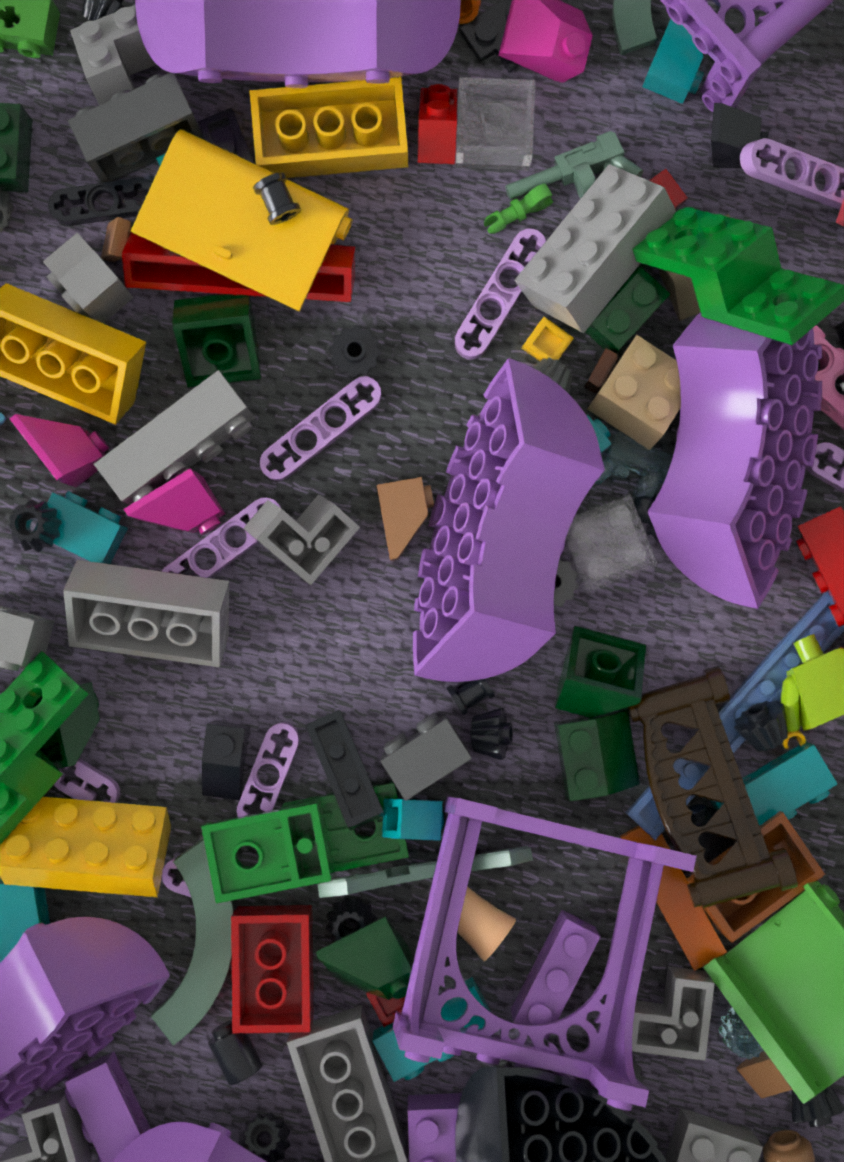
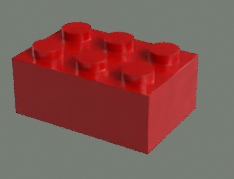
M313 905L237 906L231 915L232 1034L310 1032L314 1020Z

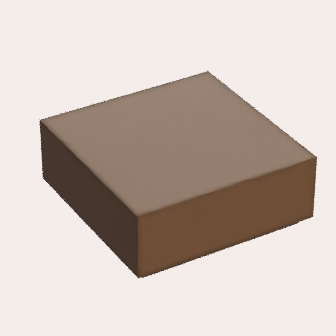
M117 217L108 223L101 254L102 260L116 262L122 258V251L130 234L131 221Z

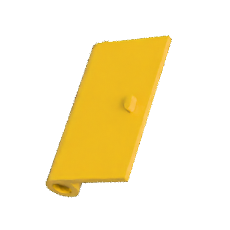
M180 129L169 145L131 232L300 312L330 245L335 244L338 238L343 241L345 240L353 219L348 217L349 208L287 179L285 185L293 202L299 203L301 212L286 222L270 225L267 219L270 214L261 195H256L253 186L261 179L274 173Z

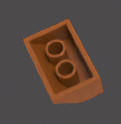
M779 811L759 827L768 852L781 848L786 849L796 874L798 887L784 891L776 887L704 908V911L717 930L731 943L804 891L803 886L805 884L818 881L825 875L782 811ZM731 847L709 862V864H718ZM693 875L687 878L689 884L694 883Z

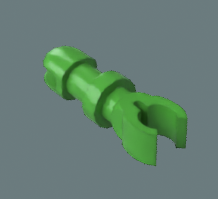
M546 183L538 185L526 194L522 200L519 201L516 198L510 201V206L500 212L497 210L490 214L484 220L485 227L491 225L487 230L488 233L496 234L506 229V225L517 219L519 222L527 219L526 214L538 212L549 207L553 203L551 191Z

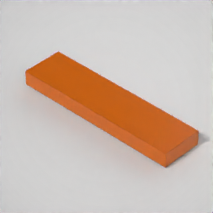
M640 826L619 836L621 839L670 849L662 834L654 840ZM664 865L656 904L689 964L696 971L708 964L712 959L726 954L727 951L702 906L694 908L687 888L689 882L682 870Z

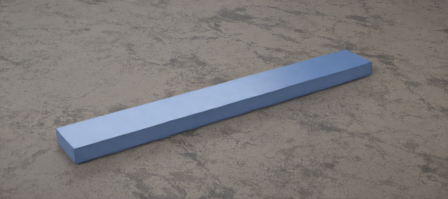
M826 592L819 598L730 696V702L724 703L718 709L733 753L746 740L735 730V720L741 717L742 712L754 704L765 701H778L779 703L781 700L782 682L787 677L786 671L803 664L793 643L814 634L824 653L844 631V625L841 627L837 626L828 607L835 604L830 593ZM678 759L675 761L673 768L681 775L678 780L679 785L683 789L689 790L697 784L710 766ZM649 786L625 813L656 840L665 828L658 814ZM692 795L687 798L686 805L694 798L695 795Z

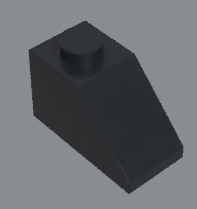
M714 103L711 132L713 167L742 168L740 153L747 143L759 139H768L769 131H762L761 117L723 103Z
M221 721L207 723L202 755V795L240 800L250 725Z

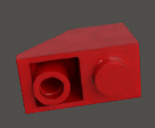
M434 84L428 88H421L418 163L455 164L458 89H450V87L443 84Z

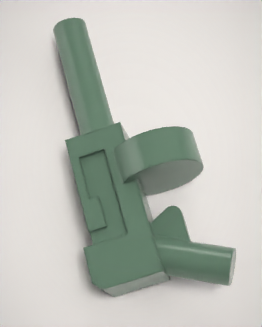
M609 131L596 136L595 142H590L555 156V166L505 185L508 198L511 200L529 193L538 185L544 183L549 185L561 180L563 186L574 183L581 199L596 181L594 174L604 171L609 164L639 177L642 176L643 170L624 157V150L615 132Z

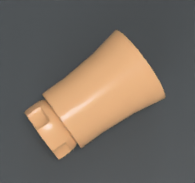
M467 886L457 933L483 961H486L507 936L516 922V918L498 909Z

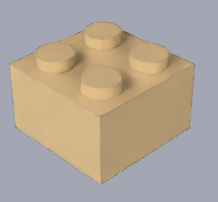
M636 335L587 410L650 450L664 435L681 408L680 378L677 361Z

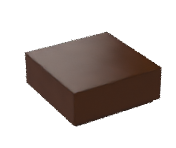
M607 348L604 350L584 388L593 393H598L618 358L616 353Z

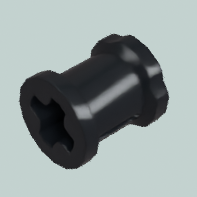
M284 172L271 174L253 186L256 195H261L270 214L267 217L270 225L286 222L301 212L299 203L293 202L285 185L287 178Z
M486 679L463 681L455 687L452 685L446 687L463 716L468 713L469 708L485 698L492 699L496 697Z

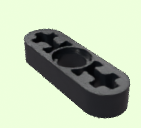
M131 178L62 188L50 196L48 202L49 212L57 222L64 226L109 221L117 217H136L142 205H138L135 199L123 200L126 208H122V200L118 191L122 190L126 198L136 196L137 189L140 188L148 194L152 183L144 178ZM108 193L114 198L113 206L105 212L96 210L94 202L97 196ZM85 196V203L89 213L85 214V210L82 206L71 208L70 215L65 216L58 208L64 206V200L69 199L73 205L84 204L81 197Z

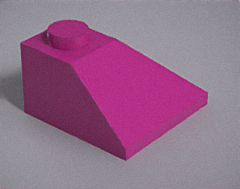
M512 0L498 56L554 81L564 83L584 72L593 35L583 11L560 0Z
M18 414L9 418L54 478L75 488L98 471L94 463L106 455L105 451L109 449V446L97 431H93L90 434L89 431L80 426Z
M191 468L124 508L127 516L190 533L199 531L201 535L218 527L221 524L218 518L225 515L203 476Z

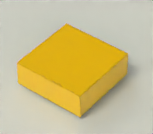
M543 316L522 346V349L539 361L543 358L559 360L574 337Z

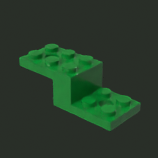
M685 207L676 211L673 217L661 227L648 233L646 238L632 249L636 262L691 277L702 317L789 345L796 343L844 302L843 284L781 268L773 228L751 221L739 220L721 214L697 210L692 207Z
M43 651L0 694V844L63 775L40 748L89 694ZM42 696L43 698L41 702L36 707H34V704L37 701V699Z
M393 781L373 785L382 809L384 807V799H398L396 785ZM334 793L286 802L277 810L206 823L201 826L216 904L332 881L334 872L409 858L406 839L382 838L383 816L373 820L376 829L370 836H361L355 829L350 831ZM243 846L255 848L259 855L258 863L253 866L241 864L237 856L239 848Z

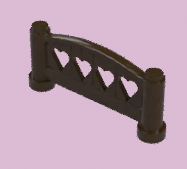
M719 666L703 670L702 676L642 693L639 704L627 707L632 722L640 721L643 725L646 770L652 796L663 826L677 851L696 856L694 871L691 872L694 877V883L687 884V888L694 908L702 906L703 909L779 887L781 891L798 887L796 874L786 849L781 848L768 852L716 707L730 702L728 687ZM671 723L697 730V732L680 752L672 753L666 747L668 738L664 737L661 733V729L665 724ZM678 759H685L710 766V768L692 789L686 790L679 785L678 780L681 775L674 770L673 765ZM696 795L724 804L705 826L698 827L691 821L693 811L689 810L686 806L688 797ZM708 832L736 840V843L718 864L711 865L705 861L704 852L706 849L698 841L702 833Z

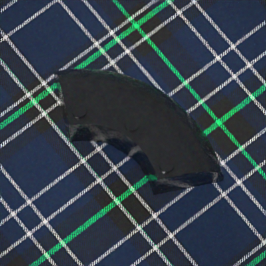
M485 1067L479 1069L470 1077L460 1098L455 1128L456 1162H667V1160L656 1147L658 1145L657 1141L636 1119H631L621 1109L608 1105L607 1098L598 1094L599 1091L589 1089L575 1082L574 1079L565 1076H558L542 1070L525 1067Z

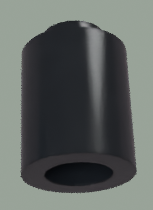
M231 1020L219 1025L211 1032L213 1038L209 1040L208 1045L229 1085L240 1083L261 1069L263 1064L248 1034H232Z

